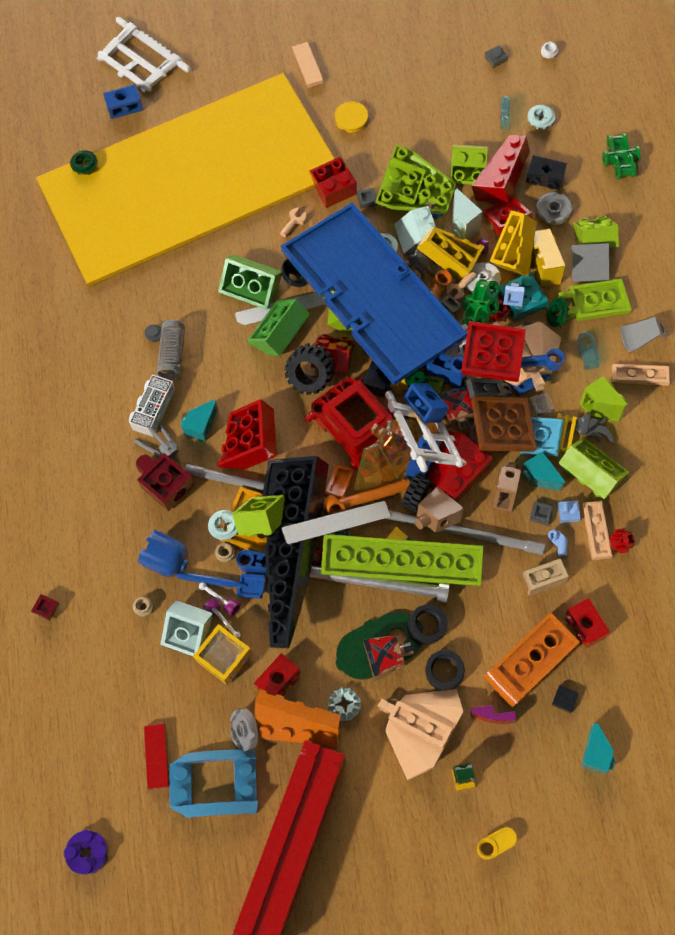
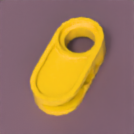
M505 827L483 838L477 845V853L480 858L490 860L512 848L517 841L515 831ZM490 843L493 846V853L491 855L483 854L481 851L482 844Z

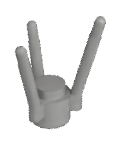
M161 423L158 426L168 441H164L152 427L148 428L161 443L159 447L160 452L137 439L134 440V443L159 457L165 453L173 459L179 452L178 446L173 442Z

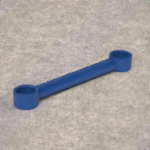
M551 349L546 355L522 357L521 368L545 366L551 371H557L562 368L565 356L561 350ZM556 356L561 362L556 364V362L551 361L548 357ZM456 357L451 361L450 373L457 379L467 376L461 374V370L455 368L456 364L463 363V357Z

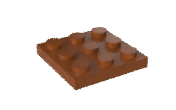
M473 396L471 401L480 451L534 452L536 450L528 398Z

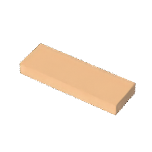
M308 42L293 46L292 51L307 88L324 84Z
M612 364V383L669 386L670 369L669 366Z
M603 502L582 503L592 560L612 558Z

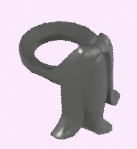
M418 249L407 259V264L420 272V280L425 278L424 270L433 275L442 270L432 269L430 264L435 266L437 263Z
M587 412L585 416L576 420L575 430L578 433L596 437L600 443L602 437L598 433H602L612 443H615L608 428L600 425L605 422L606 417L597 420L591 418V413Z

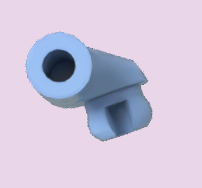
M558 530L549 531L548 538L558 547V557H567V538Z

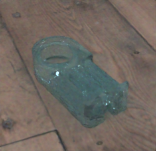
M501 96L500 130H509L510 96Z
M582 332L579 334L576 344L584 362L583 368L585 370L598 368L601 364V358L595 338L589 332ZM582 338H588L591 343L589 345H584L581 343L580 340Z

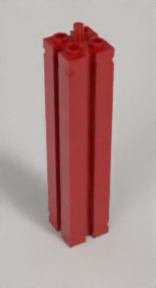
M304 740L301 753L298 756L233 930V935H284L345 766V754Z

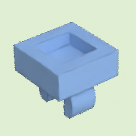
M511 283V286H506L503 305L522 306L524 287H519L518 283Z
M578 501L558 502L560 523L580 522Z

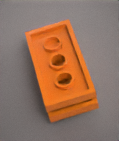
M550 612L494 665L483 678L513 707L580 641ZM545 638L552 640L553 647H548L545 644ZM530 652H535L539 660L533 661L530 658Z

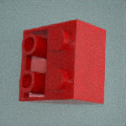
M341 156L309 170L318 196L326 208L357 195V182Z
M329 334L319 335L315 344L319 348L320 346L325 347L323 349L325 352L327 350L330 352L329 357L334 359L332 363L335 364L334 371L348 372L355 340H350L348 337L334 338ZM311 363L310 367L317 368L313 363Z

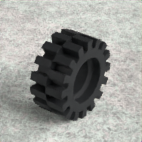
M415 474L404 494L402 506L417 512L419 503L427 495L431 480Z

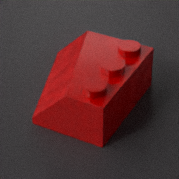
M259 399L230 412L225 432L227 438L225 444H222L221 451L223 454L221 460H218V468L248 469L277 457L274 408L262 399Z
M447 430L449 435L454 436L455 441L453 443L460 457L467 464L459 468L456 465L433 462L426 478L431 480L430 488L434 490L436 487H439L458 503L490 468L493 457L485 451H480L479 446L464 434ZM442 441L439 447L440 451L450 454L445 442Z

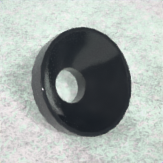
M287 258L281 267L283 279L294 287L306 286L308 282ZM289 275H295L298 280H292Z

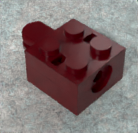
M165 453L156 461L147 454L141 455L136 460V467L142 474L137 479L139 485L167 511L195 485L192 476Z

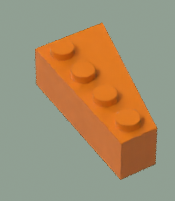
M259 689L255 701V721L258 729V738L304 743V740L318 745L337 747L341 715L317 707L313 709L305 706L302 702L288 701L284 699V696L277 694L273 696L267 694L265 690Z

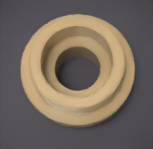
M221 543L215 549V556L221 562H229L235 555V550L229 543ZM225 550L229 552L226 556L222 555V552Z
M139 597L133 603V611L141 617L149 615L153 609V604L147 597ZM145 604L146 609L140 610V606Z

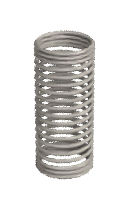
M166 320L162 323L157 374L162 378L176 379L181 375L185 325L177 320ZM174 326V327H179V328H181V330L178 329V328H165V327ZM160 370H162V371H164V372H167V373H176V374H166V373L161 372Z

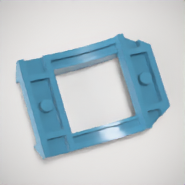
M255 749L248 751L216 750L186 753L169 765L170 808L187 818L256 814L258 801L256 789L257 756ZM234 761L235 802L192 804L191 764Z

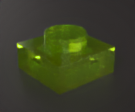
M427 375L426 379L429 385L437 394H441L446 384L445 379Z

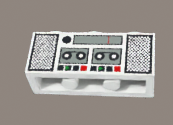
M153 374L150 380L146 381L144 392L137 400V407L129 417L132 430L154 436L148 428L152 427L154 431L157 430L158 424L175 391L173 381Z

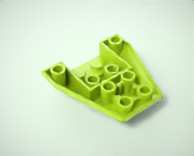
M396 144L375 203L390 209L406 211L426 207L428 203H434L439 209L429 208L431 213L446 214L456 183L413 150Z

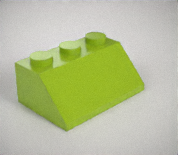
M584 437L572 444L558 463L565 472L573 474L581 484L587 485L596 496L604 499L611 495L630 473Z

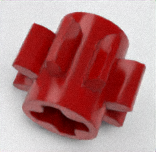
M499 300V310L495 315H490L489 320L498 321V323L506 322L511 310L507 309L508 305H503V302Z
M624 528L615 529V533H612L610 536L612 549L619 551L620 554L629 552V549L635 544L634 535L629 530L625 531Z

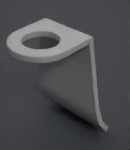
M656 317L630 325H623L620 330L623 344L628 352L641 348L659 335L663 338L667 337L663 323Z

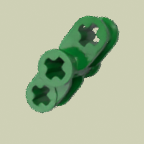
M626 133L618 136L607 135L606 143L609 152H602L604 167L613 164L617 180L621 179V177H635L636 165L634 160L638 162L641 158L639 146H634V148L630 149Z
M479 279L476 282L472 295H467L462 302L463 309L465 310L462 325L467 324L469 326L468 319L471 322L487 323L489 315H495L498 312L499 303L496 297L499 293V284L497 281L491 280L488 282L485 279Z

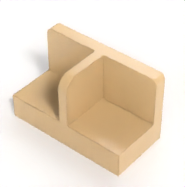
M561 559L523 572V577L529 588L528 596L563 585L569 577Z

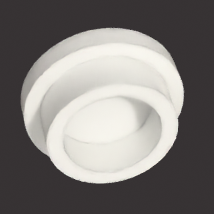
M547 42L541 48V54L545 58H554L558 53V48L553 42Z

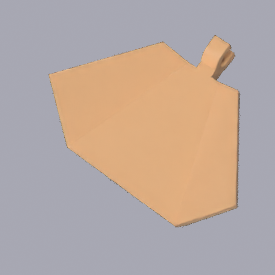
M535 322L524 327L522 325L515 327L526 329L522 357L546 355L551 349H559L562 337L543 323ZM556 356L548 357L551 361L555 362ZM545 366L521 368L519 382H505L518 386L527 379L532 378L536 391L544 389L543 385H545L541 374H552V371Z
M457 689L405 695L400 701H397L396 705L383 699L379 702V709L390 714L385 732L408 781L435 767L464 712Z

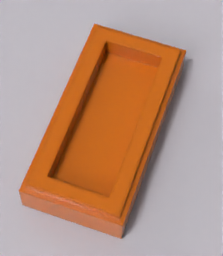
M336 465L324 497L335 496L337 499L345 498L355 470Z

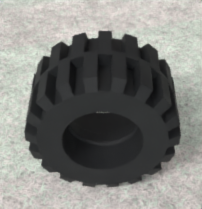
M307 343L295 349L288 358L284 369L286 370L285 378H289L287 382L289 385L293 384L292 388L294 390L299 389L301 394L304 392L307 395H311L312 392L317 394L320 390L323 391L334 375L335 364H332L334 361L333 357H329L330 352L323 350L325 347L320 346L319 348L315 343L312 346ZM301 362L313 363L318 368L319 375H307L301 368Z

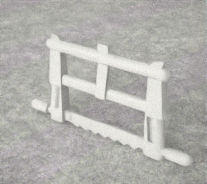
M117 17L116 22L124 29L116 38H113L103 51L98 52V57L96 58L99 61L107 62L118 70L117 75L120 78L126 76L141 87L143 93L146 91L150 92L152 87L163 79L166 73L176 65L185 72L191 70L190 66L184 63L178 55L171 54V51L166 50V47H162V44H158L153 38L148 37V34H144V31L137 30L133 23L129 22L128 24L121 17ZM134 35L167 60L156 68L123 44ZM118 49L133 59L125 67L110 57ZM138 64L152 73L145 81L130 72Z
M391 391L385 393L388 408L391 413H394L393 416L396 418L398 426L401 427L402 435L405 436L404 439L407 441V445L412 449L410 452L413 460H417L416 462L421 472H427L428 470L425 461L456 465L459 468L463 465L466 466L467 463L460 457L453 443L455 441L454 436L449 435L442 420L435 423L440 434H432L427 423H424L410 406L397 403ZM403 415L417 419L424 434L423 437L427 440L431 450L418 448ZM435 440L444 441L450 454L442 453Z

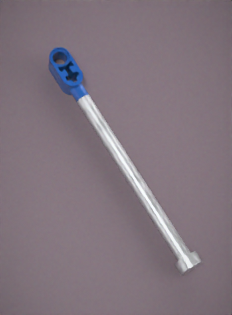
M242 550L237 554L236 562L242 572L266 576V566L262 567L266 562L265 553ZM245 558L251 559L247 565L241 564ZM316 566L311 567L309 577L437 597V602L447 603L450 585L439 583L438 586L413 581L321 575V567Z

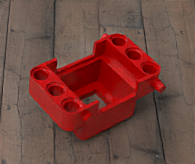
M361 376L356 380L346 377L314 400L311 404V411L304 419L307 423L315 420L324 432L328 431L348 454L350 466L353 469L356 468L360 474L370 476L403 452L405 436L402 435L401 427H397L392 422V415L363 384L364 379ZM360 396L378 417L361 430L355 431L338 411ZM322 409V412H316V410ZM395 440H398V441H400L401 443L398 444V445H395V444H393L392 442L395 441ZM383 451L386 454L384 456H379L377 453ZM368 462L371 466L364 467L362 464Z

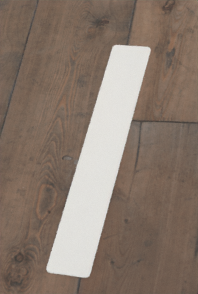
M314 292L286 300L296 299L305 309L325 305L326 297L320 298ZM271 303L267 310L255 307L236 312V320L243 325L262 321L274 303Z
M385 501L286 526L282 528L287 544L388 518L390 513Z

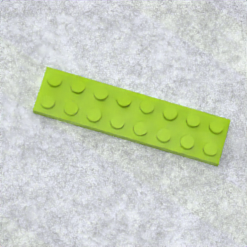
M325 534L323 538L321 575L481 586L483 546Z

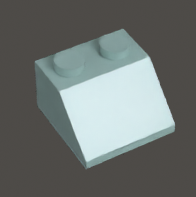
M456 189L454 193L452 232L457 238L469 240L480 231L482 210Z
M429 206L411 210L394 224L403 255L412 254L417 249L424 235L436 227Z
M176 600L166 612L160 645L193 656L207 637L213 613Z

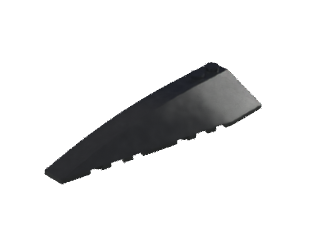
M318 456L268 460L262 496L284 495L285 497L281 525L273 534L266 536L267 544L265 545L266 576L269 577L267 593H269L270 597L268 612H270L271 621H269L271 648H290L310 577L318 536L287 544L282 528L321 517L329 464Z

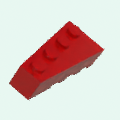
M509 135L471 185L476 201L509 203L530 152L526 136Z

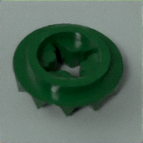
M82 150L72 156L70 166L73 172H77L78 175H86L88 172L93 173V169L97 168L98 160L93 152ZM83 159H85V161H86V166H84V167H83V165H82V164H83V161H84Z
M563 298L553 299L547 308V321L552 327H562V324H566V318L569 317L568 311L570 308H568V302Z

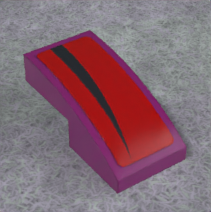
M493 705L471 709V716L482 721L497 724H514L516 721L515 712L494 714Z

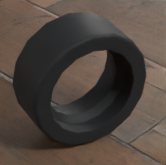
M425 604L419 606L411 613L407 628L410 636L416 642L430 645L436 643L444 636L448 621L440 608L435 605ZM429 613L437 619L439 623L437 633L432 636H425L419 632L416 627V620L421 614Z
M440 650L433 653L427 660L425 668L426 679L430 685L441 691L456 688L461 683L465 671L464 663L460 656L449 650ZM440 659H449L456 665L457 674L450 682H441L433 675V666Z

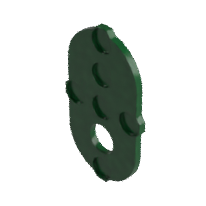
M391 612L378 619L368 620L364 622L363 626L347 633L340 640L337 647V660L335 662L337 669L353 679L366 680L372 678L373 674L363 640L387 637L396 628L402 629L406 633V640L402 644L411 642L414 654L403 657L404 662L415 656L422 644L416 642L409 634L407 624L410 615L404 612ZM416 620V627L422 633L424 627L421 621Z

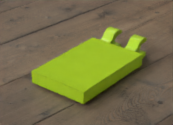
M622 279L569 286L567 292H559V297H557L563 298L566 302H572L573 307H568L570 308L568 311L569 317L566 320H570L573 317H576L577 321L630 314L632 310Z

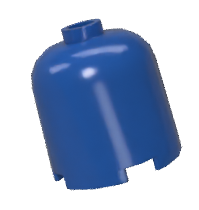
M154 530L146 540L149 542L146 550L141 549L138 563L165 577H173L181 570L184 571L189 563L186 560L188 553L185 545L161 531Z

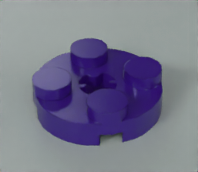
M82 830L73 835L64 850L66 863L75 873L83 875L96 873L103 868L107 861L108 845L105 838L99 833ZM90 847L92 855L89 858L87 856L83 858L81 855L83 848L87 849Z

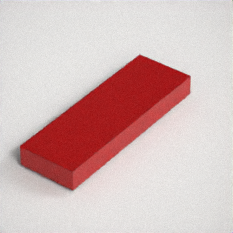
M165 724L144 726L147 789L169 787Z

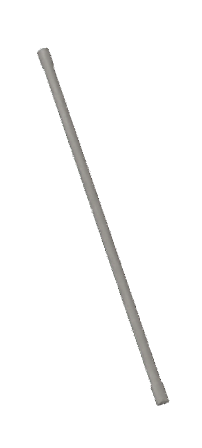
M187 464L185 467V471L192 477L210 479L259 491L264 489L265 482L213 471ZM362 504V505L355 506V507H352V508H349V509H345V510H351V509L359 508V507L366 506V505H365V504ZM389 510L390 517L384 518L416 526L415 519L418 517ZM453 525L441 531L521 549L543 555L545 548L543 543L521 540L459 525Z

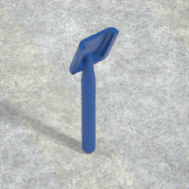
M181 571L177 574V578L181 580L238 588L237 596L261 599L266 583L265 575L242 574L239 582Z

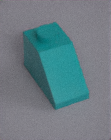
M211 400L188 411L186 417H183L181 421V428L185 436L206 441L218 411L216 401Z
M543 452L523 463L522 476L527 482L530 481L533 486L559 491L563 489L565 480Z
M593 723L590 728L581 767L606 774L609 772V769L613 770L616 758L612 757L614 750L597 723Z

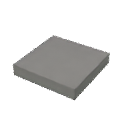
M609 243L571 245L572 282L609 280Z

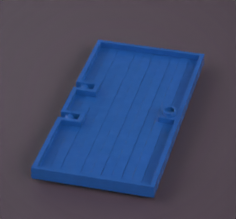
M353 202L281 245L283 254L319 297H326L325 304L347 330L349 328L353 329L352 336L393 385L398 384L467 338V332Z

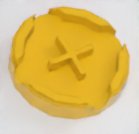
M345 102L336 109L334 114L337 127L341 130H346L348 133L362 130L368 122V111L359 102Z

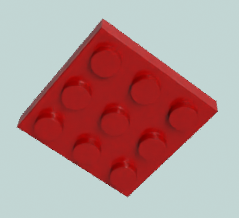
M469 321L461 374L519 382L526 329Z

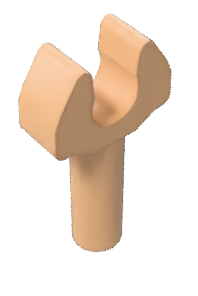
M299 208L292 209L289 212L291 220L280 234L286 237L296 224L304 225L306 223V212L300 217H296L299 214Z
M471 270L459 284L450 283L447 288V294H452L453 291L458 290V294L454 298L457 301L462 300L465 297L464 288L476 274Z

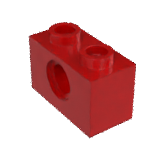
M589 598L567 609L565 613L566 622L575 629L577 633L576 638L580 641L581 645L584 644L586 649L609 636V629ZM581 621H588L591 627H583Z
M280 653L253 684L256 689L265 690L267 694L285 696V690L289 685L293 686L300 679V669ZM278 675L284 677L283 682L280 684L273 682L274 678Z

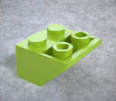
M453 145L450 179L456 184H473L487 165V146Z
M598 216L595 220L584 218L580 219L579 222L573 223L578 245L609 243V248L619 246L618 225L607 218V216Z
M604 376L584 389L580 401V406L586 412L591 413V418L603 419L606 417V420L619 422L622 419L628 405L625 397L618 394L612 382L606 380Z

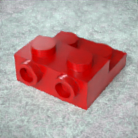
M514 196L510 198L509 203H498L483 211L484 217L493 225V231L499 236L511 211L523 213L532 218V213Z

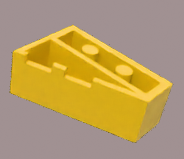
M511 211L490 262L502 269L529 276L537 222L523 213Z
M436 227L424 235L417 247L418 250L458 280L470 273L484 248L481 244L475 245L470 243L468 239L462 240L455 237L454 234Z
M550 229L535 231L531 259L540 288L561 284L562 277L565 276V263L557 247L555 236L552 235Z

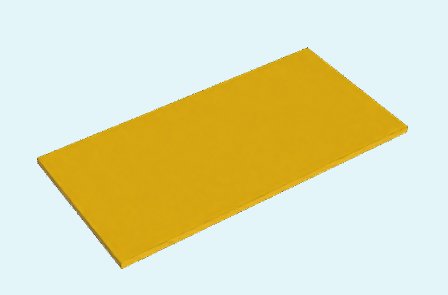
M281 73L94 152L98 162L97 168L93 169V173L88 172L86 175H78L77 172H73L70 163L40 175L36 179L89 287L315 188L309 170L333 160L334 157L284 73ZM83 159V167L86 166L85 159Z

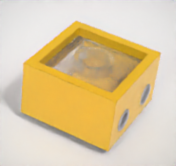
M218 624L193 655V658L198 664L228 686L253 653L250 647Z

